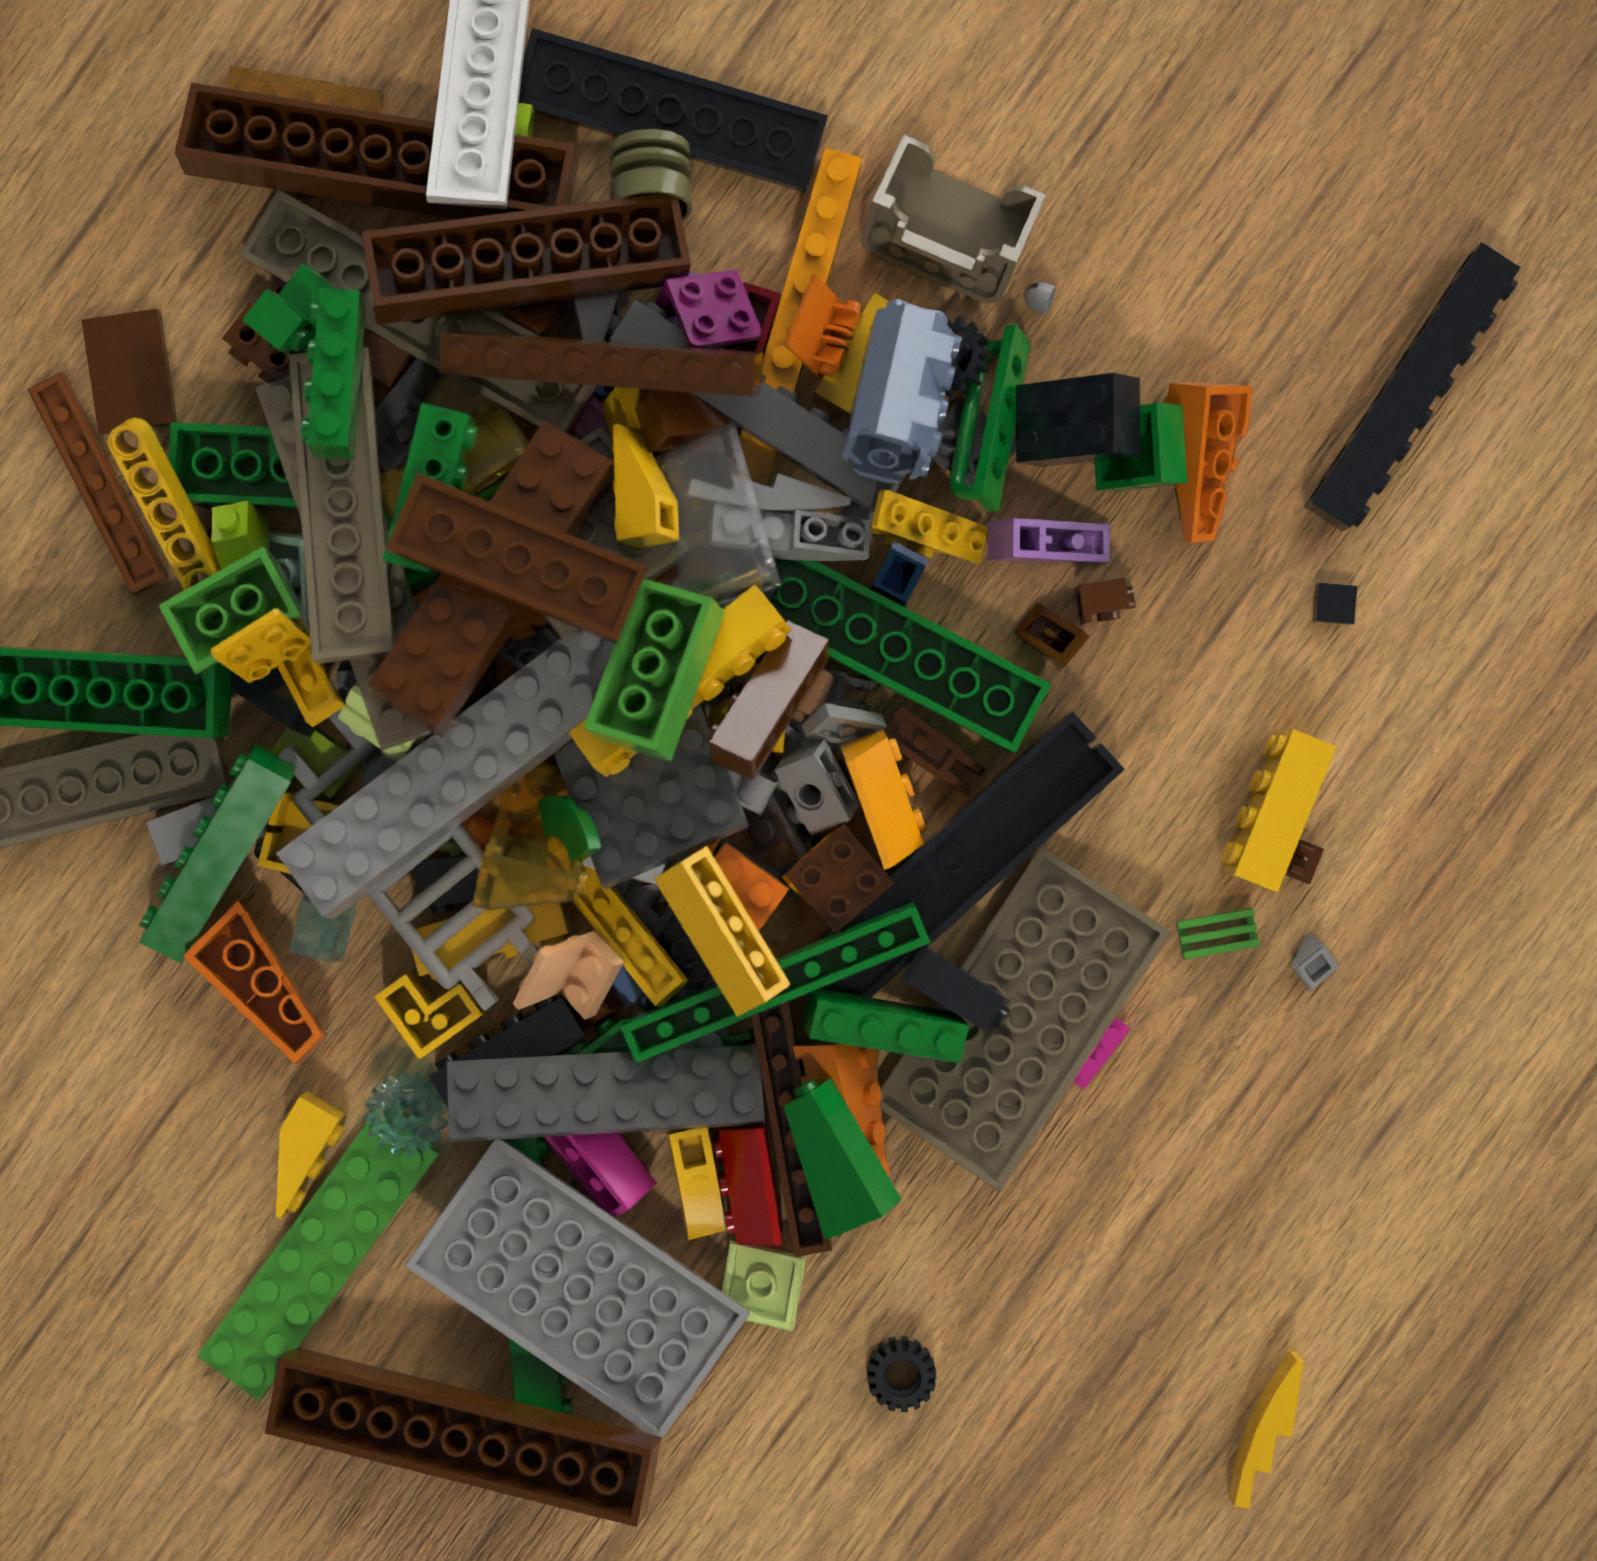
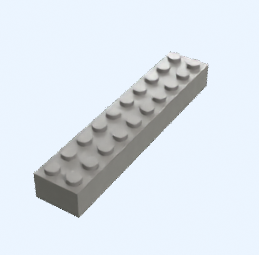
M583 630L577 631L564 641L560 639L456 717L458 724L448 727L442 738L435 734L278 851L276 854L322 917L335 919L571 741L572 737L568 732L588 717L615 643Z

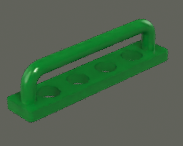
M1017 324L1006 325L1003 339L989 341L983 346L987 347L991 352L990 358L982 360L986 365L995 355H999L975 482L974 484H965V476L986 374L981 372L978 373L977 377L982 384L980 386L973 383L968 385L969 395L965 397L949 477V487L955 496L963 500H977L987 512L999 511L1016 424V385H1021L1024 382L1030 350V342Z

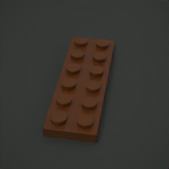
M417 473L386 547V551L615 644L618 642L647 570V566Z

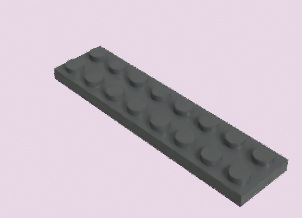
M756 1045L671 1049L638 1063H635L631 1052L447 1061L449 1142L762 1125L765 1122L762 1076Z

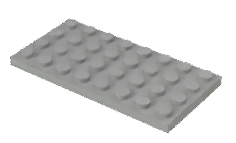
M504 1139L492 1141L405 1263V1267L646 1433L662 1438L750 1314L747 1308Z

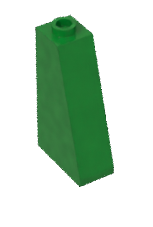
M830 1077L817 1084L814 1079L802 1083L793 1090L796 1096L783 1107L822 1233L826 1240L882 1218L902 1199L832 1078Z

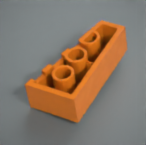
M238 900L183 955L200 974L294 1064L301 1063L327 1037L324 1028L245 902Z
M814 1040L793 1046L795 1058L803 1060L806 1074L800 1077L801 1082L804 1083L814 1079L817 1084L830 1077L832 1078L889 1177V1165L886 1161L884 1145L886 1132L885 1126L882 1123L880 1105L882 1092L878 1084L876 1065L878 1060L877 1049L822 1040Z

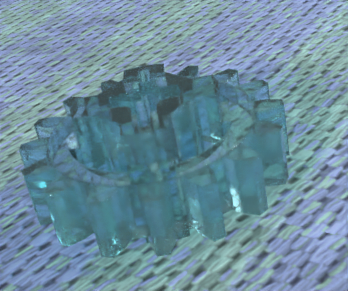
M401 1071L397 1076V1081L390 1074L387 1075L383 1080V1086L376 1084L371 1092L375 1097H369L365 1102L364 1106L372 1111L363 1117L364 1122H373L374 1124L368 1132L369 1136L379 1134L381 1140L378 1147L382 1148L387 1143L391 1144L393 1155H396L401 1148H405L407 1155L412 1156L416 1152L417 1146L423 1153L431 1147L430 1141L437 1143L443 1136L439 1130H444L448 1125V1120L441 1117L448 1112L447 1106L439 1103L441 1096L438 1092L434 1093L432 1091L434 1085L431 1080L426 1084L421 1082V1073L417 1072L412 1079H408L406 1071ZM400 1091H410V1092H413V1093H405V1094H403V1093L400 1092ZM426 1104L429 1107L430 1115L427 1113ZM405 1109L411 1111L408 1119L402 1115ZM383 1112L387 1114L388 1125L384 1120ZM411 1133L413 1136L408 1137L399 1134Z

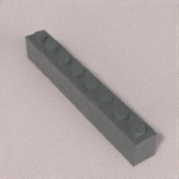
M634 300L609 339L610 342L689 347L680 323L676 326L666 320L665 316L667 313L648 300L645 305ZM721 346L707 348L726 350ZM762 374L761 393L753 397L691 392L729 419L732 424L842 495L851 497L853 502L873 515L879 491L881 489L891 491L895 484H888L859 476L853 470L855 462L850 457L848 462L841 457L847 428H845L843 433L829 425L832 419L815 407H812L810 412L797 404L799 398L782 386H779L777 390L764 383L766 379L764 374Z

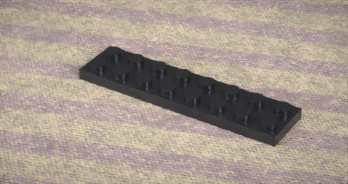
M532 28L523 59L519 103L532 105L537 114L615 137L641 129L671 131L683 136L689 142L690 159L804 193L807 191L828 115Z

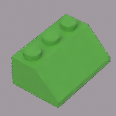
M264 547L259 548L159 604L165 619L195 674H199L219 662L211 654L210 650L270 611L279 609L291 620L302 616L295 592L277 558Z

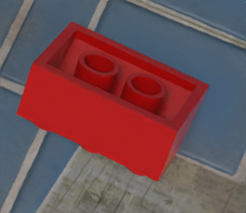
M766 1119L762 1125L719 1127V1135L713 1136L716 1159L723 1158L725 1173H719L722 1196H729L731 1210L725 1211L728 1234L735 1233L736 1242L741 1245H782L783 1226Z

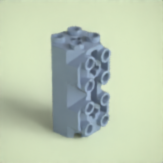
M899 299L891 300L887 303L886 308L877 310L870 328L841 457L846 462H848L849 457L855 462L853 470L859 476L888 484L899 482L900 476L910 474L909 480L916 479L919 476L926 477L932 456L935 457L940 444L942 433L937 432L938 424H942L948 406V400L944 399L945 390L949 391L955 373V368L951 367L952 358H956L962 336L954 334L947 325L948 317L943 312L908 304Z

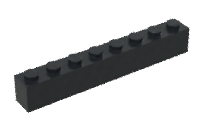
M1482 242L1470 251L1304 505L1305 508L1340 531L1347 530L1352 525L1358 527L1370 510L1366 503L1373 493L1379 495L1389 482L1391 475L1387 471L1394 461L1400 463L1410 450L1412 443L1408 439L1415 428L1419 431L1422 430L1431 418L1433 411L1429 409L1436 396L1442 398L1452 386L1455 379L1450 376L1457 364L1463 366L1474 352L1476 346L1471 344L1478 332L1484 334L1495 320L1497 314L1493 312V309L1500 299L1505 302L1518 284L1513 278L1521 267Z

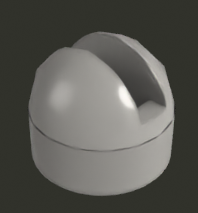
M1046 282L1032 283L1024 295L1027 306L1034 312L1045 316L1054 300L1056 286Z

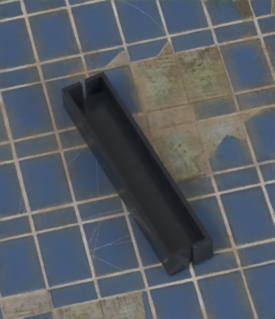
M1068 712L924 842V845L912 852L893 869L888 876L894 884L837 933L913 902L930 940V943L923 946L928 947L1125 769L1102 743L1095 744L1090 748L1086 743H1091L1096 738L1095 735L1074 712ZM945 844H957L966 852L967 863L959 873L947 874L936 863L937 852ZM950 847L942 852L940 861L945 869L955 870L961 866L963 856L957 848ZM829 927L812 943L827 938L831 935H834L835 933ZM920 947L818 989L871 998L913 960Z

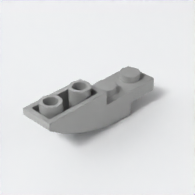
M718 503L711 507L709 546L743 550V555L785 560L850 561L867 560L869 558L870 520L798 509L788 514Z

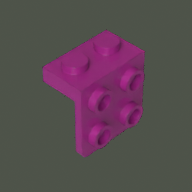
M737 269L666 279L655 302L657 306L667 313L665 318L677 316L689 347L711 348L754 341L761 334V327Z

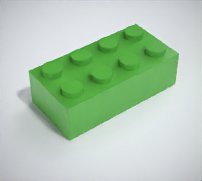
M643 578L618 642L614 644L584 729L598 740L671 762L725 615L724 610L715 600Z

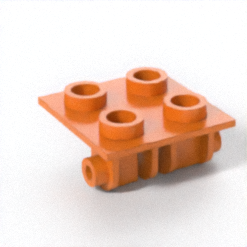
M812 274L809 284L802 294L800 307L793 324L788 330L784 346L819 379H823L824 375L834 377L836 372L841 371L847 354L846 351L850 348V344L842 339L853 340L854 334L850 330H856L862 317V312L860 311L861 304L854 300H847L846 304H844L816 274Z

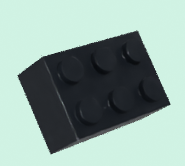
M1106 373L1016 385V463L1047 467L1140 457V378L1119 373Z

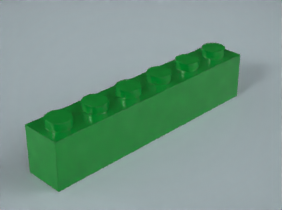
M253 744L247 756L242 753L238 755L229 771V774L234 776L228 787L223 784L220 785L210 804L216 807L210 818L205 815L201 817L192 836L197 838L192 848L185 845L174 864V866L179 868L174 878L166 876L156 895L161 898L156 908L149 905L138 925L144 928L139 943L182 963L184 960L183 955L193 945L291 783L296 768L295 765Z

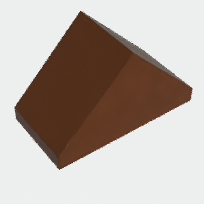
M1038 602L1014 631L1019 638L1059 669L1067 666L1090 637L1087 633Z

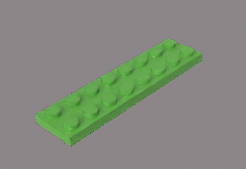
M380 1107L376 1109L197 1357L259 1401L275 1380L279 1358L300 1346L438 1157L440 1151Z

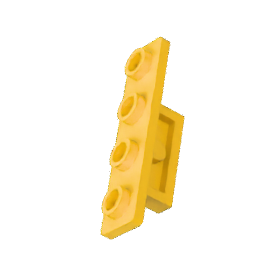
M881 489L878 494L870 531L872 534L884 537V545L891 547L895 541L905 547H911L912 551L928 559H932L934 553H940L979 564L986 544L988 527L890 490Z

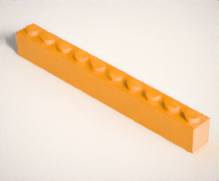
M826 147L762 361V374L766 376L764 383L775 390L782 386L796 394L804 364L784 346L787 340V333L794 322L801 304L802 294L807 288L812 274H816L826 286L828 285L862 169V158ZM742 430L725 490L730 478L735 476L768 487L778 453Z

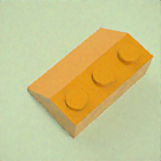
M880 730L840 744V748L876 851L885 870L893 867L924 845L920 832L927 829L920 809L912 811L908 797L915 794L908 774L900 775L896 762L903 759L896 739L888 740L884 730Z

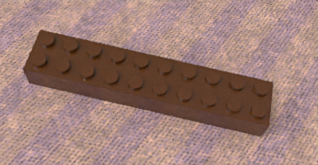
M192 82L175 149V155L185 175L456 219L570 205L578 168L575 144L515 135L507 209L428 203L426 191L435 122Z
M302 1348L292 1349L279 1358L265 1434L634 1527L639 1525L648 1511L662 1440L660 1436Z

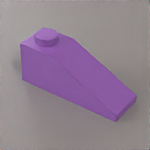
M1023 518L988 522V560L1109 563L1110 524Z

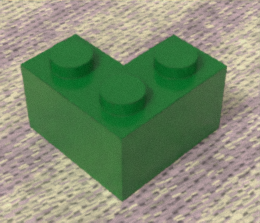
M302 263L279 294L266 289L242 321L281 352L286 354L307 353L309 340H315L316 326L311 324L312 301H318L319 288H338L314 268Z

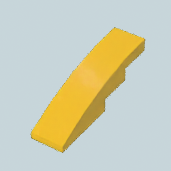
M1289 1351L1268 1381L1248 1421L1236 1455L1228 1491V1497L1234 1507L1250 1509L1255 1471L1271 1473L1277 1435L1293 1436L1304 1360L1297 1352Z

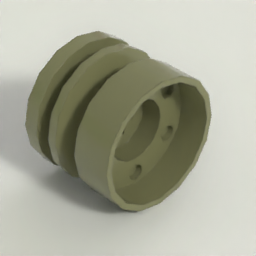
M641 129L627 132L612 141L609 146L610 173L613 178L610 183V200L660 193L669 194L678 198L682 220L686 219L692 212L691 182L688 179L691 174L689 142L681 135L658 129Z

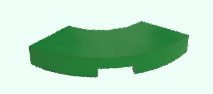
M565 795L542 797L538 800L544 835L545 837H557L562 841L567 849L570 862L583 861L601 849L599 835L590 815L585 809H579L574 803L575 800Z

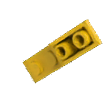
M708 1129L665 1130L687 1239L691 1240L726 1231Z

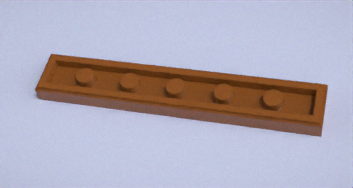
M60 372L28 388L27 390L131 594L136 595L169 578L66 375Z

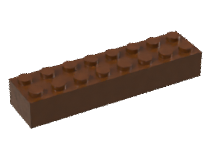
M662 193L362 232L377 325L663 287L666 279L689 276L691 265L679 200L675 196Z
M544 421L490 503L575 537L614 478L613 461L547 421ZM441 574L368 682L367 687L375 698L442 738L527 608Z

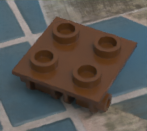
M845 824L840 826L785 873V876L835 934L894 884L892 879Z

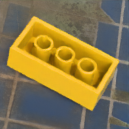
M1295 729L1278 730L1276 736L1273 734L1269 736L1263 750V756L1267 757L1262 771H1255L1249 784L1248 791L1252 792V796L1248 806L1242 805L1235 818L1234 827L1238 828L1233 843L1228 841L1222 850L1219 862L1224 865L1221 872L1266 890L1279 891L1337 746Z

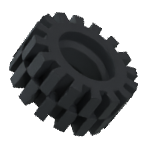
M901 1336V1340H895V1337L888 1338V1343L884 1344L881 1342L878 1344L876 1352L872 1351L869 1356L867 1381L872 1396L877 1398V1402L881 1406L886 1404L888 1410L895 1412V1408H901V1413L908 1412L909 1407H914V1410L921 1407L920 1403L923 1400L927 1402L930 1399V1392L935 1390V1379L937 1377L933 1358H931L929 1350L926 1347L923 1348L916 1339L912 1342L905 1336ZM905 1360L915 1367L916 1378L908 1387L898 1388L888 1381L886 1377L887 1369L895 1361Z

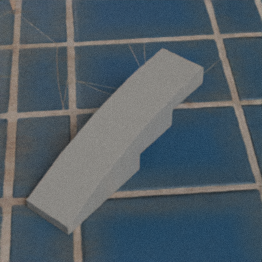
M778 473L771 475L768 487L735 476L730 478L726 490L692 479L688 481L684 493L685 497L712 504L718 503L774 512H793L795 509L814 511L849 506L852 499L851 497Z

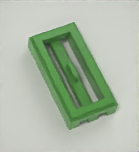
M1253 908L1176 921L1182 959L1186 960L1260 946L1256 933L1257 926L1253 917L1255 916ZM1245 918L1246 925L1191 935L1186 934V928ZM1244 933L1248 934V939L1189 950V943Z

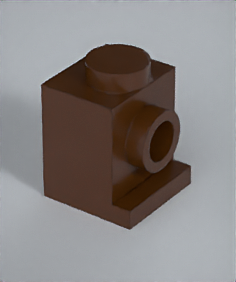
M1125 578L1080 584L1075 587L1080 625L1091 623L1092 616L1097 615L1098 622L1120 619V611L1135 608L1133 587L1126 586Z

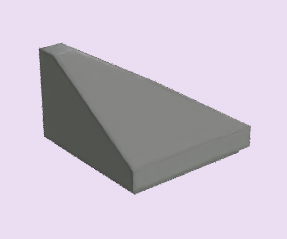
M1311 932L1305 936L1291 963L1292 968L1310 991L1340 967L1326 946Z

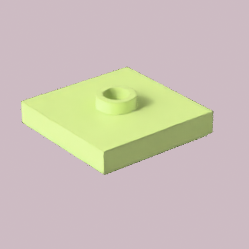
M733 1237L730 1240L722 1292L749 1310L750 1314L745 1321L792 1331L795 1327L807 1255L794 1257L793 1250L776 1246L737 1244L736 1238Z

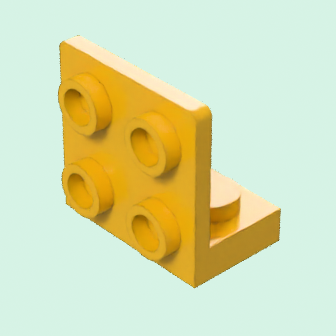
M274 609L219 643L210 651L213 658L246 682L251 683L254 680L264 678L273 668L286 660L299 656L305 648L311 645L310 631L302 616L291 620L279 609Z

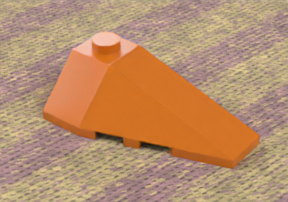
M1198 382L1169 383L1166 404L1183 405L1187 483L1176 485L1185 542L1215 541L1228 498L1224 490L1225 482L1229 472L1236 471L1239 461L1233 455L1239 437H1246L1249 427L1253 386Z

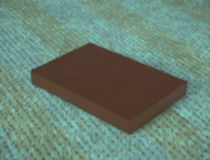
M156 308L83 319L82 327L98 433L109 435L117 426L127 419L134 417L148 422L152 428L168 426L170 422H177L161 311Z

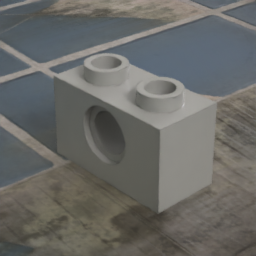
M825 739L785 754L774 769L778 785L784 792H787L794 805L797 819L800 823L805 824L810 835L850 821L860 805ZM808 784L816 786L820 792L812 790Z

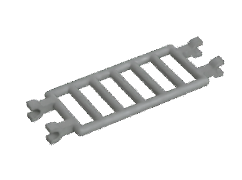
M341 709L328 718L345 736L353 748L322 773L317 775L295 746L289 745L278 754L280 758L296 766L294 775L304 787L293 796V802L312 826L325 817L312 800L378 748L366 738L354 734L348 725L338 719ZM388 758L393 765L398 762L395 759ZM459 824L367 894L443 988L450 989L462 981L484 1011L500 999L474 969L509 941L518 950L530 968L533 965L532 959L534 955L539 951L538 947L523 931L534 921V913L462 824ZM453 838L467 856L399 909L385 891L449 839ZM477 868L491 886L424 940L410 921ZM502 898L515 914V917L448 970L434 952Z

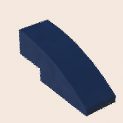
M894 541L872 584L871 590L905 607L930 559Z

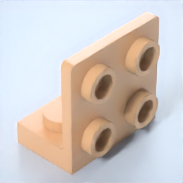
M595 930L580 936L573 935L565 942L554 946H544L534 955L532 959L533 965L528 975L520 982L519 992L513 1005L520 1010L561 993L584 1019L595 1016L624 961Z

